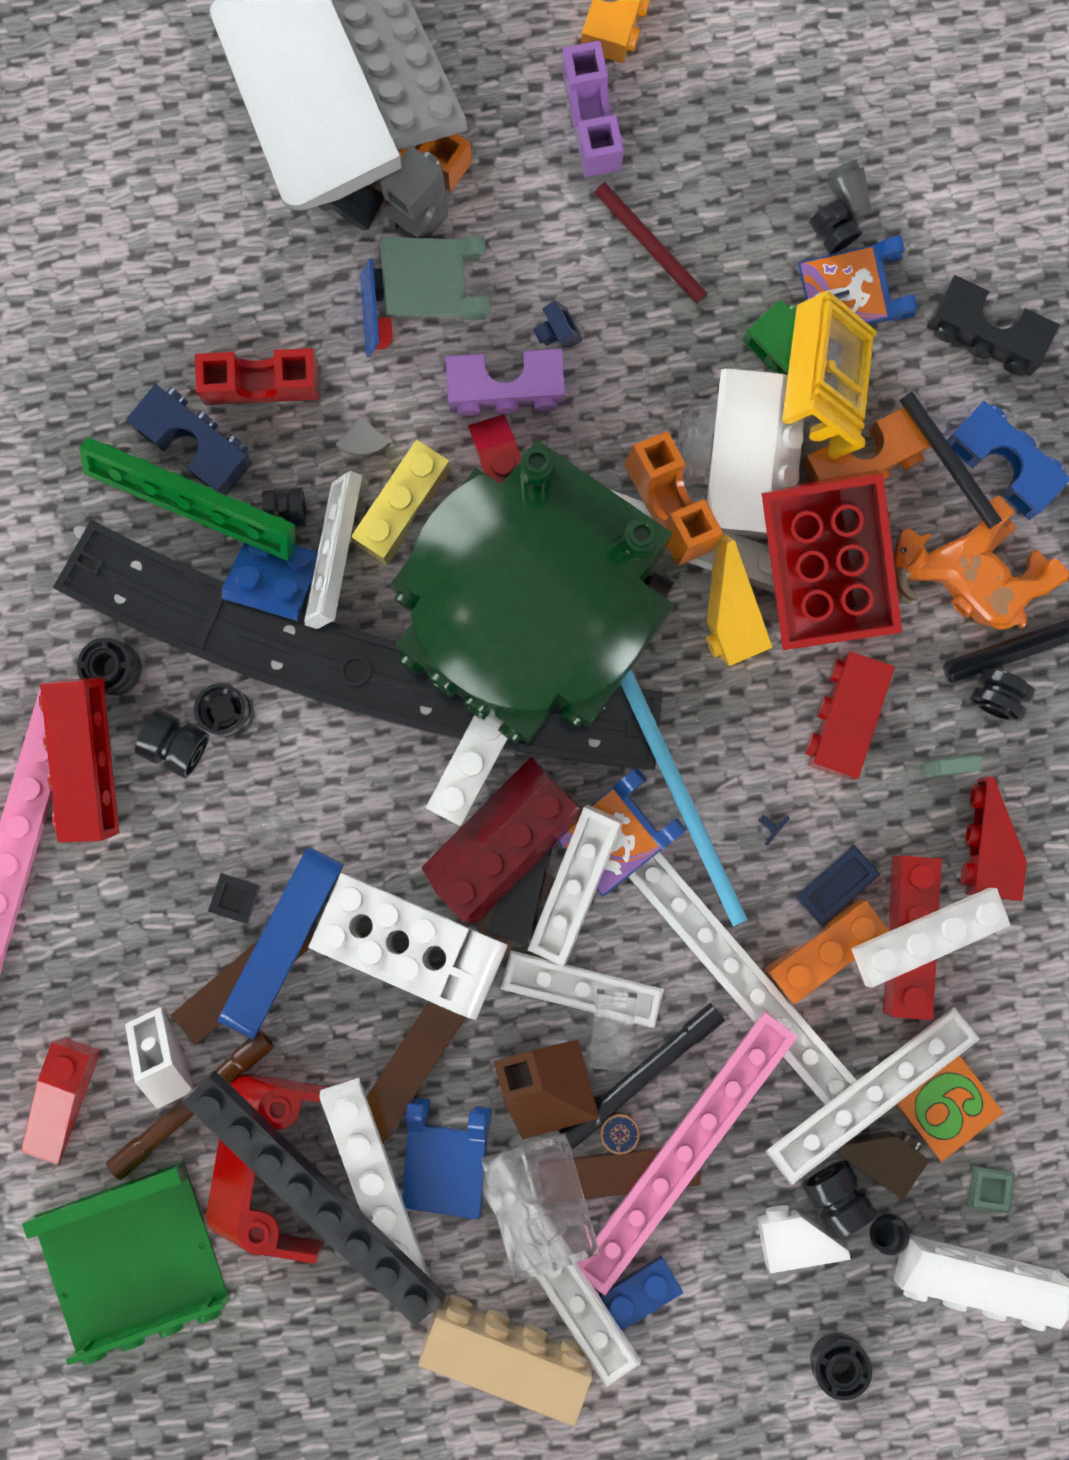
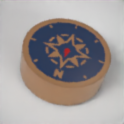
M616 1112L601 1124L600 1139L603 1146L609 1152L623 1155L635 1149L640 1139V1130L633 1117L626 1113Z

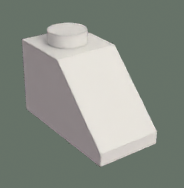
M161 1007L125 1024L135 1083L157 1109L185 1096L193 1089L187 1061Z
M787 1205L767 1208L765 1210L766 1215L757 1216L764 1261L770 1274L851 1260L849 1251L842 1242L832 1238L828 1232L797 1210H790Z

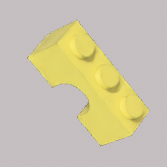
M416 439L352 534L351 538L354 544L388 566L409 535V527L425 502H431L450 474L449 460Z

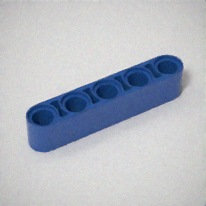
M309 846L307 847L217 1022L254 1040L344 866L343 863Z

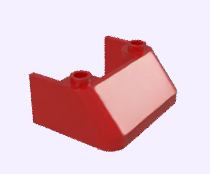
M256 1074L241 1075L230 1084L276 1130L286 1129L297 1120L302 1100L321 1103L319 1097L320 1090L330 1087ZM219 1139L206 1212V1221L209 1228L215 1234L249 1253L316 1264L323 1250L324 1241L280 1234L279 1224L272 1214L262 1210L250 1209L255 1172Z

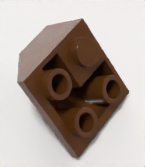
M579 1039L494 1061L504 1102L522 1140L600 1118Z

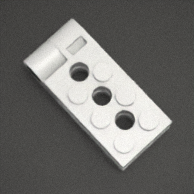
M340 873L308 948L450 1011L476 1020L508 945L387 891ZM368 916L372 921L373 928L371 933L363 938L358 931V924L363 917ZM403 931L409 938V947L404 953L400 954L395 950L393 942L395 936ZM436 947L442 948L446 954L445 965L439 970L434 969L429 961L430 953Z

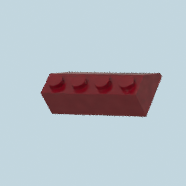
M531 756L421 868L436 894L460 920L465 923L476 924L578 822L583 808Z

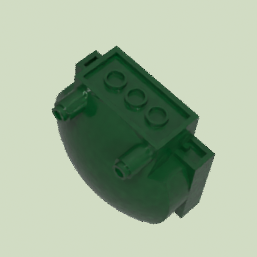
M537 439L530 448L524 451L520 463L502 484L475 467L463 485L443 500L431 514L419 534L412 555L391 582L392 589L397 594L394 600L411 612L413 621L395 646L398 653L402 655L398 661L417 675L421 670L430 675L429 679L433 681L431 684L446 696L451 698L454 693L458 694L464 699L465 708L479 719L485 721L487 716L498 722L501 725L498 731L515 744H518L521 739L529 744L556 705L562 709L559 715L577 728L581 724L590 728L675 605L644 583L665 553L672 532Z

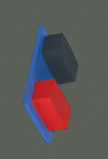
M368 259L360 274L366 357H370L374 350L386 349L393 338L391 318H377L376 301L384 299L382 268H373V259Z

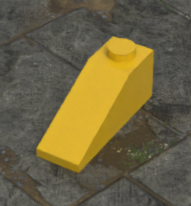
M723 533L715 546L706 619L710 635L706 636V641L714 658L719 656L727 665L731 666L773 647L735 540Z

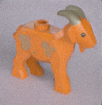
M999 495L995 496L990 503L1003 521L991 529H988L983 520H981L967 535L946 543L929 553L924 545L929 541L931 534L928 533L921 536L911 529H905L899 534L893 553L898 600L909 604L918 599L916 593L910 589L907 581L940 582L954 597L951 603L959 614L965 618L971 616L977 624L993 627L997 630L1009 629L1014 625H1017L1020 629L1024 628L1027 616L1023 608L1033 598L1045 596L1057 586L1069 580V571L1056 557L1048 561L1035 549L1027 558L1026 571L1020 576H1012L1009 568L992 553L1008 535L1017 529L1013 522L1007 520L1015 512Z

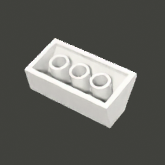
M721 369L707 504L723 532L752 539H767L761 493L795 486L799 482L804 418L789 425L782 421L788 375Z
M909 1234V1243L906 1249L899 1254L894 1281L904 1290L903 1295L911 1299L927 1302L929 1296L943 1300L942 1304L954 1310L966 1312L967 1306L981 1309L982 1315L994 1320L1006 1321L1007 1316L1021 1319L1022 1325L1038 1331H1045L1046 1326L1061 1329L1069 1319V1279L1059 1271Z

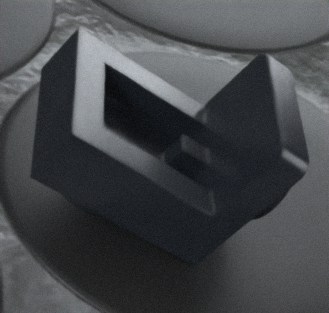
M367 185L339 200L319 205L318 207L324 211L334 210L353 225L365 231L370 228L384 201L382 193L371 185Z

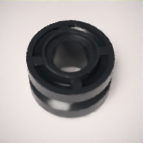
M97 638L89 642L81 650L77 660V672L80 679L103 677L105 694L118 696L129 692L137 684L141 675V660L137 652L130 645L111 638ZM113 658L115 663L114 670L110 675L106 676L104 666L109 659Z
M983 669L979 681L984 685V688H975L970 700L978 705L981 710L995 717L1005 720L1022 721L1026 709L1021 702L1031 701L1035 689L1025 680L1012 673L998 669Z
M831 1333L822 1337L814 1345L810 1355L811 1371L820 1388L828 1396L837 1400L847 1401L859 1397L866 1391L872 1379V1364L856 1339L844 1333ZM837 1360H850L849 1367L845 1372L840 1374L832 1372V1367Z

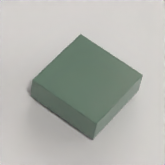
M973 1165L967 1205L971 1208L1010 1213L1015 1173Z

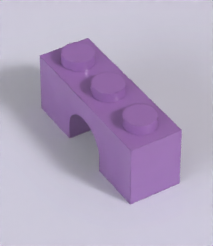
M601 40L563 47L562 74L584 177L620 171L624 149L616 114L612 115L610 109L608 73Z
M562 349L523 351V371L517 379L508 383L497 382L488 375L485 369L484 354L445 356L450 412L457 411L458 416H476L480 414V410L496 409L498 414H513L519 411V407L534 406L535 411L548 412L556 410L557 405L564 404L565 402Z

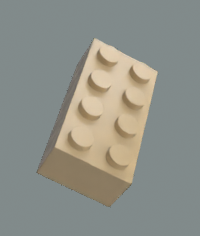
M450 1295L449 1299H444V1303L434 1311L423 1340L418 1366L575 1427L592 1381L591 1363L577 1342L563 1339L562 1343H558L548 1339L547 1332L539 1327L526 1324L523 1329L509 1323L510 1318L503 1313L487 1310V1313L484 1314L471 1309L472 1303L456 1295Z

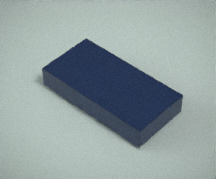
M851 845L794 897L820 926H824L881 874L855 845Z

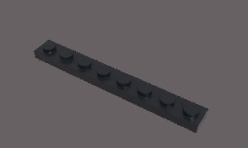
M215 1070L186 1094L182 1103L414 1326L444 1303L446 1293Z

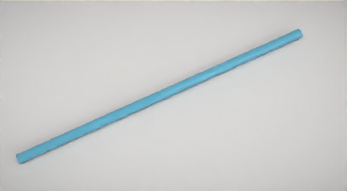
M630 670L621 682V686L733 927L748 919L632 670Z

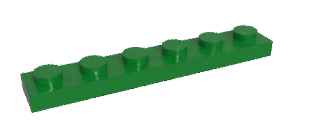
M87 437L79 446L83 474L286 561L295 552V524L288 522L282 517L273 516L246 502H240L221 494L211 487H205L188 480L178 473L155 466L145 459L129 455L110 444H104Z

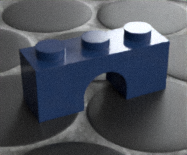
M155 383L126 418V421L163 452L179 437L189 436L197 439V454L186 468L207 487L227 495L252 465V462L245 454L249 449L233 435L230 434L226 439L215 431L219 425L204 412L199 411L195 415L185 406L189 402L175 389L170 387L167 391H164Z

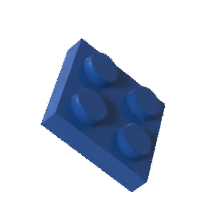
M243 543L222 587V599L298 621L311 590L318 552L295 545V552L286 561Z

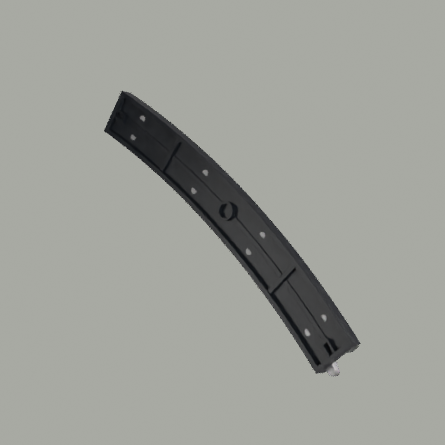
M92 519L87 527L78 526L74 528V534L80 540L53 588L124 625L191 655L268 685L396 725L462 740L474 717L465 708L464 699L458 694L454 693L451 698L446 696L431 684L433 681L429 679L430 675L421 670L417 675L401 664L398 660L402 655L398 653L395 647L398 643L396 641L334 622L315 629L305 625L306 613L301 612L298 621L222 599V587L225 583L159 554ZM622 687L617 688L590 728L584 724L577 728L559 715L562 709L556 705L529 744L522 739L518 744L508 739L503 747L505 750L562 760L636 769L638 767L639 770L654 771L657 763ZM641 689L659 728L662 691Z

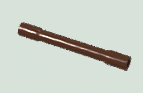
M259 1029L254 1040L249 1038L215 1071L230 1084L243 1072L251 1069L273 1050L275 1046L266 1034ZM184 1098L140 1136L133 1138L106 1161V1166L114 1177L119 1180L125 1178L147 1159L157 1146L194 1115L182 1103Z

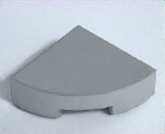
M361 416L335 445L339 450L348 455L368 456L383 452L391 444Z

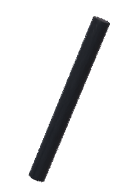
M913 391L899 400L988 529L1003 521Z

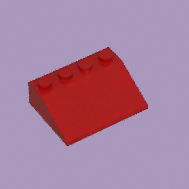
M874 470L837 476L761 493L783 650L902 633L884 476L881 472Z

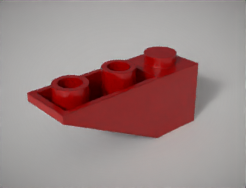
M989 776L978 778V785L973 784L970 792L969 803L970 807L975 808L973 823L968 824L965 833V844L967 847H970L969 863L965 862L962 866L961 885L966 886V895H973L987 888H997L1001 899L1023 901L1026 858L995 778Z

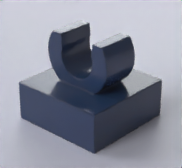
M553 301L542 308L548 321L533 329L540 344L544 343L545 346L559 341V343L571 347L583 341L566 306Z

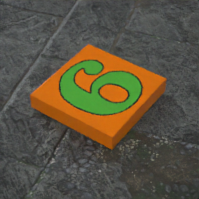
M960 1055L896 1104L941 1162L1004 1113Z

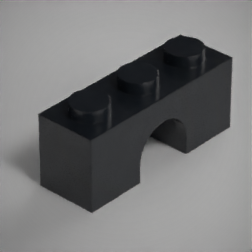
M954 275L946 285L926 327L934 330V335L944 342L954 343L957 341L969 347V352L978 358L989 359L991 357L1003 363L1004 369L1009 373L1018 376L1025 374L1031 376L1041 366L1060 324L1024 308L1014 319L1010 328H996L987 322L983 314V305L989 291Z

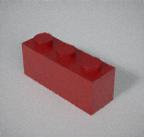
M851 651L845 654L842 660H835L829 675V681L834 682L830 697L823 696L817 712V718L822 719L818 734L811 733L805 748V755L810 756L807 766L849 780L859 779L895 666Z

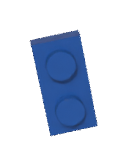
M661 1255L613 1284L605 1296L601 1292L598 1295L623 1331L683 1294V1291Z

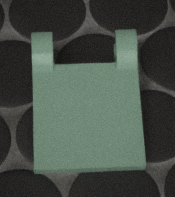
M468 236L460 239L380 238L386 315L462 317L473 321L485 320V314L491 313L490 296L466 298L463 261L480 260V254H485L486 252L484 236Z

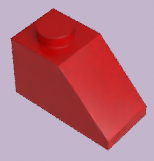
M505 414L468 425L482 471L501 484L517 467L521 459L516 440Z

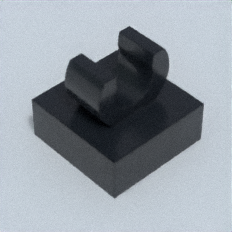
M221 873L208 912L245 924L249 923L261 885Z

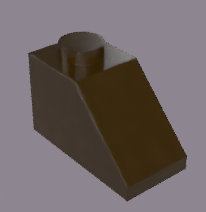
M889 1130L855 1136L835 1151L901 1200L908 1194L930 1161L919 1152L924 1145L904 1131L899 1137Z

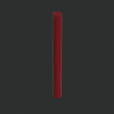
M606 182L602 183L596 189L595 195L696 304L703 300L708 293L608 184Z

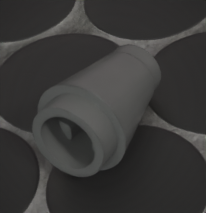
M857 160L845 163L828 173L831 181L828 183V186L837 200L841 199L847 207V216H849L850 221H858L873 213L870 207L871 203L864 167L859 168Z

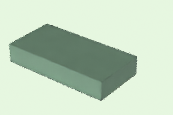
M977 755L941 758L925 762L921 765L923 779L982 771L981 759Z

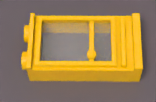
M827 290L797 305L782 421L789 425L813 414L822 423L810 428L809 438L817 442L830 438L828 457L834 460L865 447V438L861 436L862 429H864L863 419H865L873 337L876 336L877 331Z

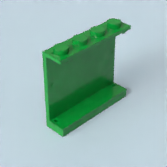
M185 1162L36 1214L22 1223L27 1239L38 1235L75 1349L66 1359L67 1365L81 1360L83 1366L93 1364L107 1356L106 1351L120 1347L122 1352L132 1350L144 1344L145 1337L159 1333L160 1338L168 1337L181 1331L184 1328V1323L195 1319L198 1320L199 1324L209 1322L222 1315L221 1310L224 1309L230 1300Z

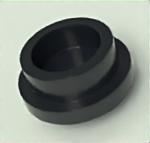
M883 1214L870 1227V1240L881 1253L885 1255H898L906 1249L910 1237L909 1229L906 1222L896 1214Z

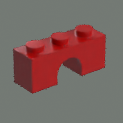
M313 348L273 350L274 357L267 360H245L237 357L234 352L195 354L196 393L204 405L320 400L319 362Z

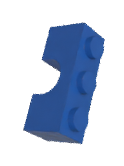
M985 401L947 439L955 453L971 468H974L987 455L995 454L1006 458L1012 466L1013 479L1001 495L1029 520L1041 513L1069 482V476L1065 473L1064 466L1058 460L1045 456L1036 447L1035 440L1029 434L1016 430L1007 421L1006 414L995 405H989Z

